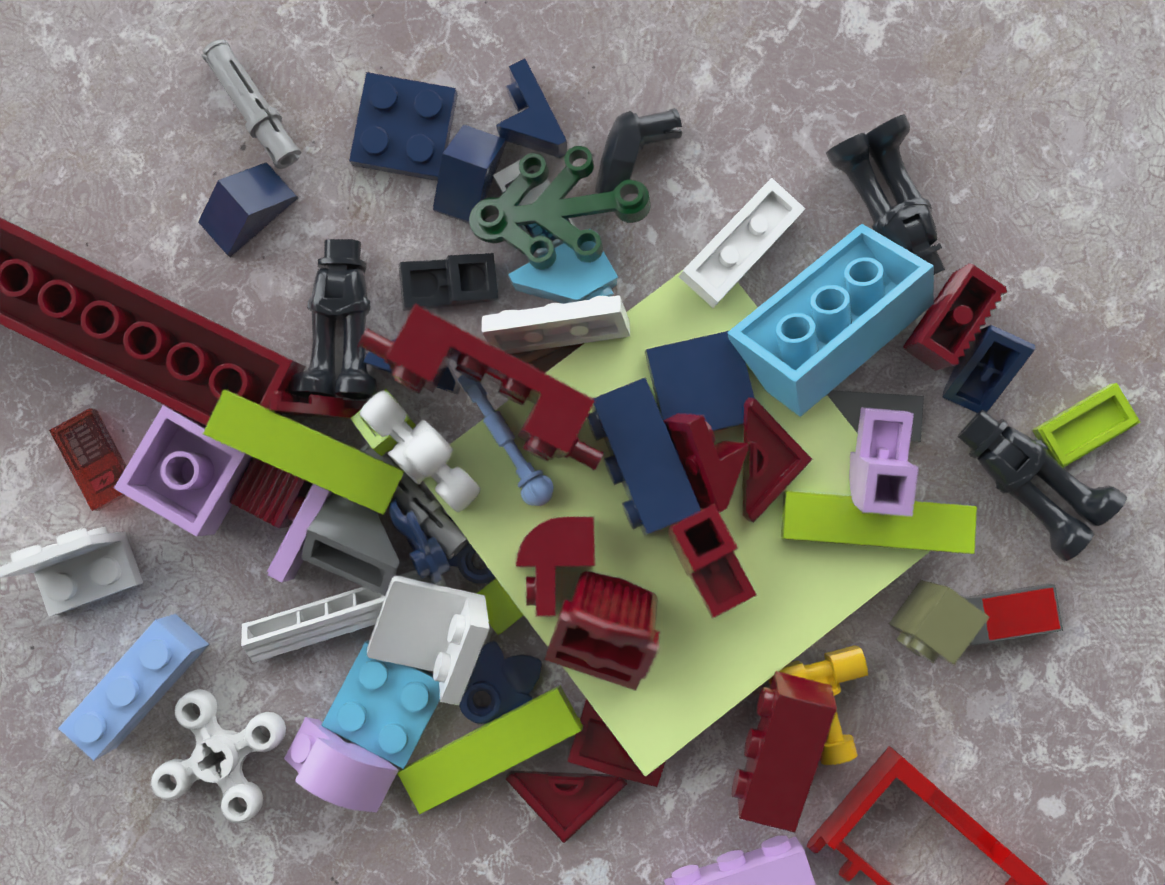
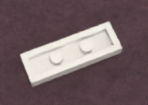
M771 178L687 265L679 275V278L714 308L794 223L805 208Z
M620 295L612 297L596 296L586 301L566 304L550 303L540 308L520 311L505 310L499 314L482 316V333L489 344L508 354L630 337V321Z

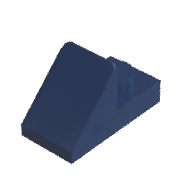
M524 58L510 65L511 84L507 85L506 89L514 107L519 113L496 125L499 137L506 139L507 142L557 158L565 156L568 151L567 140L526 59Z

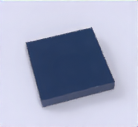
M729 331L646 349L645 356L658 409L663 421L680 413L704 415L706 422L710 425L713 432L744 425V402L749 397H755L746 362L729 340L727 333Z

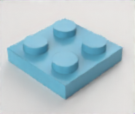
M367 640L361 648L321 726L404 769L440 702L439 681H434L433 674L425 669L368 658L367 647L370 641Z

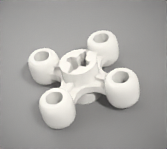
M385 391L375 394L362 407L360 416L380 436L390 435L397 442L388 455L417 484H420L426 477L431 476L438 483L435 488L436 493L456 512L464 510L478 496L480 492L478 484L460 467L451 469L446 464L453 449L426 421L422 420L412 429L404 421L406 418L405 410Z
M201 689L190 691L178 700L175 706V717L181 726L191 729L194 733L196 747L190 758L185 760L172 759L159 766L152 775V790L157 797L163 800H174L188 792L196 780L216 782L222 790L221 809L226 819L233 823L247 822L261 809L263 794L256 784L248 782L244 777L242 771L243 761L246 755L251 752H267L277 747L283 741L286 734L285 722L281 716L274 712H264L251 719L243 731L224 730L217 723L218 704L213 694ZM193 703L200 708V715L194 712ZM261 726L269 729L270 738L262 734ZM223 751L226 759L216 760L213 752ZM170 774L175 777L177 784L170 780ZM238 797L246 801L247 807L239 803Z

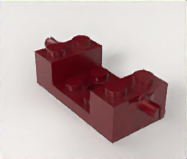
M416 304L413 306L394 342L371 331L369 328L366 329L360 339L358 347H362L383 358L384 362L393 371L391 375L395 377L394 381L417 394L421 393L423 387L434 392L450 360H453L457 365L455 370L465 377L481 383L485 377L500 385L498 393L517 404L524 405L526 400L534 403V406L517 436L526 441L523 449L547 462L554 456L567 459L570 457L592 468V470L597 468L604 452H600L578 440L579 437L577 436L596 401L595 399Z

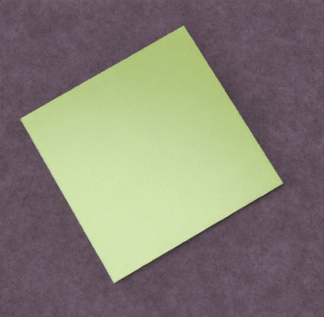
M679 272L626 312L630 321V337L584 343L548 370L546 374L591 398L646 378L656 401L645 356L646 349L730 331L758 307L737 282L720 302L712 308L679 278L681 274ZM747 364L755 399L813 460L754 523L748 521L743 516L742 466L729 506L724 511L719 512L738 547L734 553L757 596L715 618H711L690 576H687L674 550L668 534V529L674 524L645 536L640 527L634 530L631 528L622 506L623 502L629 500L622 482L617 485L613 484L604 462V458L611 456L604 438L598 441L595 440L587 418L577 436L579 437L578 440L600 452H604L595 470L570 457L567 459L554 456L547 462L523 449L526 441L517 436L534 406V403L526 400L524 405H520L508 400L495 410L500 411L503 419L515 436L514 442L526 462H530L535 471L542 470L543 475L548 476L553 482L552 497L545 505L531 506L524 502L521 497L522 488L517 486L521 480L516 473L517 468L504 447L498 446L483 420L449 444L453 451L446 462L451 469L460 467L480 487L478 496L464 510L456 512L436 493L435 488L438 483L431 476L423 480L547 647L551 641L564 600L572 601L579 576L584 571L622 578L656 594L658 604L655 630L660 631L659 649L645 680L641 679L637 690L563 666L645 777L774 676L775 671L779 672L930 552L925 550L781 539L783 496L785 491L851 496L849 480L850 454L856 451L858 434L827 395L801 417L764 389ZM744 425L715 431L714 445L721 441L744 443ZM594 516L595 566L555 567L556 616H536V606H526V576H536V568L516 567L517 553L522 541L534 527L546 520L557 517Z

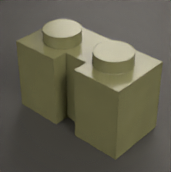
M920 580L889 622V625L900 632L896 640L917 656H922L933 664L940 657L942 660L955 665L989 616L950 587Z

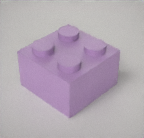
M163 405L114 489L196 537L215 535L232 506L229 501L253 457L203 435L206 425Z

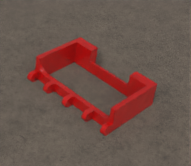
M888 746L807 843V848L814 854L821 851L826 844L833 850L837 849L847 858V861L840 868L839 876L846 882L851 881L861 870L877 885H894L844 842L843 839L897 777L1011 876L1004 885H1048L1045 880L890 746Z

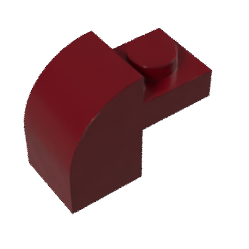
M715 504L670 526L668 534L674 550L687 576H690L711 618H715L757 596L734 553L738 547Z
M594 516L557 517L546 520L534 527L522 541L517 553L516 567L536 568V576H526V606H536V616H556L555 567L595 566Z

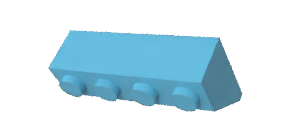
M861 224L727 332L728 338L764 389L801 417L934 304V266L871 228Z

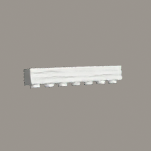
M416 570L398 575L434 584L429 576L421 579ZM441 575L442 580L435 584L446 587L443 575ZM360 587L252 622L243 623L241 646L248 657H250L252 663L346 633L355 632L356 630L376 624L385 596L366 587Z

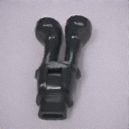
M903 114L890 119L867 134L865 132L857 134L829 149L826 155L832 166L845 172L866 204L874 222L872 229L933 265L934 275L946 270L937 250L942 249L941 243L933 245L938 239L936 226L931 214V204L929 200L923 199L908 175L901 158L900 144L910 132V124L906 115ZM869 154L889 186L897 205L891 206L870 164Z
M325 240L324 258L318 259L317 267L320 269L316 273L312 296L308 300L307 305L308 310L312 312L313 342L311 361L308 370L292 376L289 384V393L292 395L371 399L377 394L376 379L368 374L367 364L364 363L365 349L358 347L360 339L365 332L366 316L371 310V302L368 300L364 276L366 262L360 260L361 242L358 240ZM336 320H343L342 369L336 381Z
M982 409L962 429L957 437L972 449L969 455L972 458L978 457L980 464L995 481L996 488L1001 493L1012 495L1042 522L1049 531L1051 549L1063 561L1074 558L1090 543L1094 536L1093 530L1080 520L1066 513L1030 480L1035 475L1041 478L1091 526H1100L1111 520L1124 506L1127 496L1119 489L1110 485L1090 488L1067 472L1047 452L1048 447L1042 440H1033L1024 433L1007 426L1008 422L1004 419L997 422Z

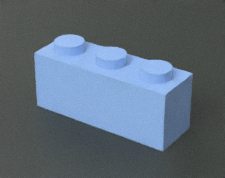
M177 614L156 619L58 729L93 761L111 752L123 742L208 647L209 643Z

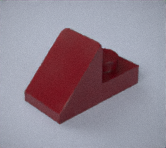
M677 413L664 420L699 507L705 509L715 504L718 512L727 509L748 451V444L721 441L714 445L715 435L710 425L706 422L704 415Z

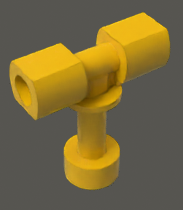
M856 645L824 653L825 660L807 665H803L798 660L792 661L779 671L829 684L832 686L834 696L841 692L840 683L868 676L862 648ZM774 676L768 679L770 686ZM837 710L820 758V762L823 765L846 763L858 756L853 736L843 735Z

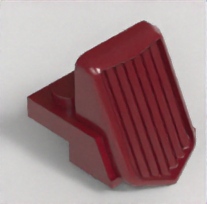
M591 571L582 572L579 576L572 601L564 600L544 660L637 690L641 679L645 680L659 649L660 631L655 630L658 604L656 594L622 578Z

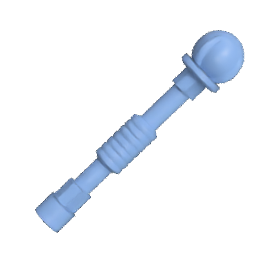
M461 375L458 381L462 388L467 392L472 402L477 403L485 416L483 422L488 427L498 446L504 447L517 468L516 473L521 479L517 486L522 488V499L531 506L545 505L552 497L553 482L548 476L543 475L542 470L535 471L531 463L526 462L514 442L515 436L503 419L500 411L493 409L486 397L487 392L482 384Z

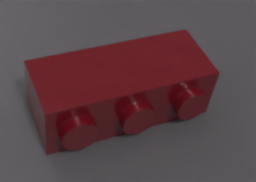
M775 671L770 688H762L757 706V715L761 716L757 729H749L744 748V756L748 757L745 769L736 770L732 784V797L738 798L739 819L796 832L837 710L831 685Z

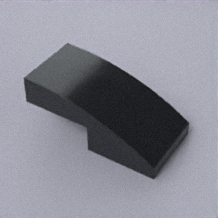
M494 253L448 255L444 260L399 263L403 311L412 310L415 304L424 309L482 303L498 299Z

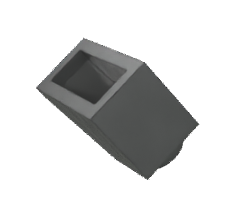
M333 492L307 529L301 559L384 596H386L392 577L396 576L400 563L377 512Z

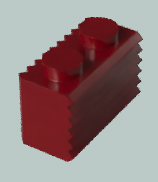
M968 263L961 269L959 268V270L952 273L935 298L934 304L927 310L903 345L904 350L935 371L959 364L958 358L965 356L964 350L970 348L969 342L975 340L974 335L981 332V326L986 325L985 319L991 317L990 311L997 309L996 303L1002 301L1001 296L1007 293L1006 286L973 264Z
M253 457L229 502L274 527L286 528L294 521L313 483Z

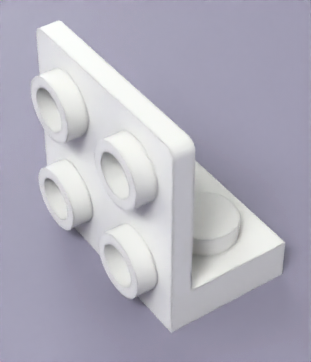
M106 527L87 531L86 528L78 529L56 537L57 544L41 548V545H35L10 554L11 563L0 566V578L34 573L49 617L143 584L126 532L108 533Z
M401 576L392 577L367 647L368 658L434 671L433 680L439 681L440 702L459 706L489 631L485 596Z

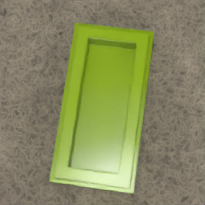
M1113 383L1037 426L1032 431L1037 440H1042L1048 447L1047 452L1064 468L1141 422L1119 385Z

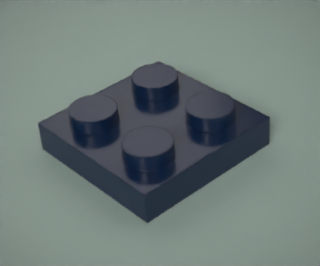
M366 72L349 158L352 166L438 181L442 154L448 147L458 96L456 88Z

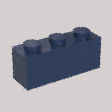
M646 378L593 398L596 401L591 408L593 412L587 416V421L595 440L598 441L603 438L611 456L604 458V462L613 484L617 485L622 482L629 500L623 502L622 506L631 528L634 530L640 527L645 536L701 511Z

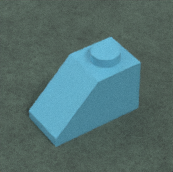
M586 241L580 246V249L589 251L594 248L596 243ZM564 243L555 248L556 260L549 268L536 269L529 262L508 274L516 291L563 304L586 301L596 296L611 297L614 295L611 288L615 287L618 281V276L604 251L599 259L587 263L579 260L575 251Z

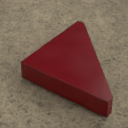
M274 391L270 395L269 410L291 416L350 419L368 401L343 400V398L309 395V398H303L282 391Z
M749 397L744 402V443L748 444V451L743 463V516L748 521L754 523L813 459L755 398Z
M510 771L505 778L563 843L573 836L627 785L626 779L609 774Z

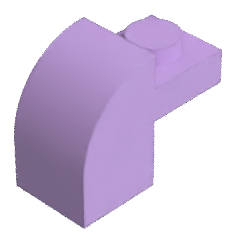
M861 407L856 451L850 454L849 480L853 503L862 512L912 516L918 476V467L908 462L913 413Z
M305 717L284 757L299 773L295 781L310 793L334 805L351 810L377 813L398 769L389 761L361 746L344 742L334 732L321 726L323 722L319 719Z

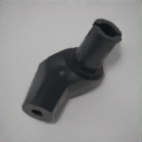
M674 108L669 111L640 117L636 113L628 111L616 118L608 134L601 158L596 184L597 194L614 191L621 182L631 180L637 157L644 145L681 138L682 130H676V127H682L677 109Z

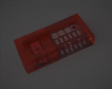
M89 408L49 430L91 511H99L126 496L114 489L127 466L97 409Z

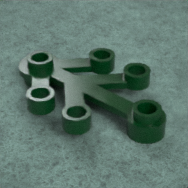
M574 146L565 154V168L533 204L518 206L532 187L544 183L549 175L544 157L538 153H530L520 160V174L499 198H487L474 206L469 216V224L472 232L478 239L494 244L506 241L526 255L530 264L536 269H547L554 264L556 260L555 248L549 238L544 236L533 238L519 226L536 223L572 248L579 260L589 263L596 261L602 255L603 245L599 234L591 229L580 230L565 219L615 212L616 216L624 222H639L650 211L649 192L641 182L625 180L611 192L564 199L580 179L588 177L594 170L591 151L584 146ZM583 158L587 160L582 166L572 165L577 159ZM532 166L541 167L536 173H527V170ZM628 194H638L632 201L622 199ZM499 214L495 221L485 222L488 217ZM586 241L596 243L594 248L589 251L580 249V246ZM540 248L549 250L544 257L536 258L533 256L535 251Z

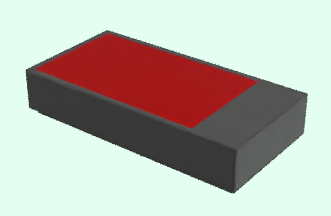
M1047 583L963 597L989 616L988 620L969 644L971 646L1063 631L1055 584Z

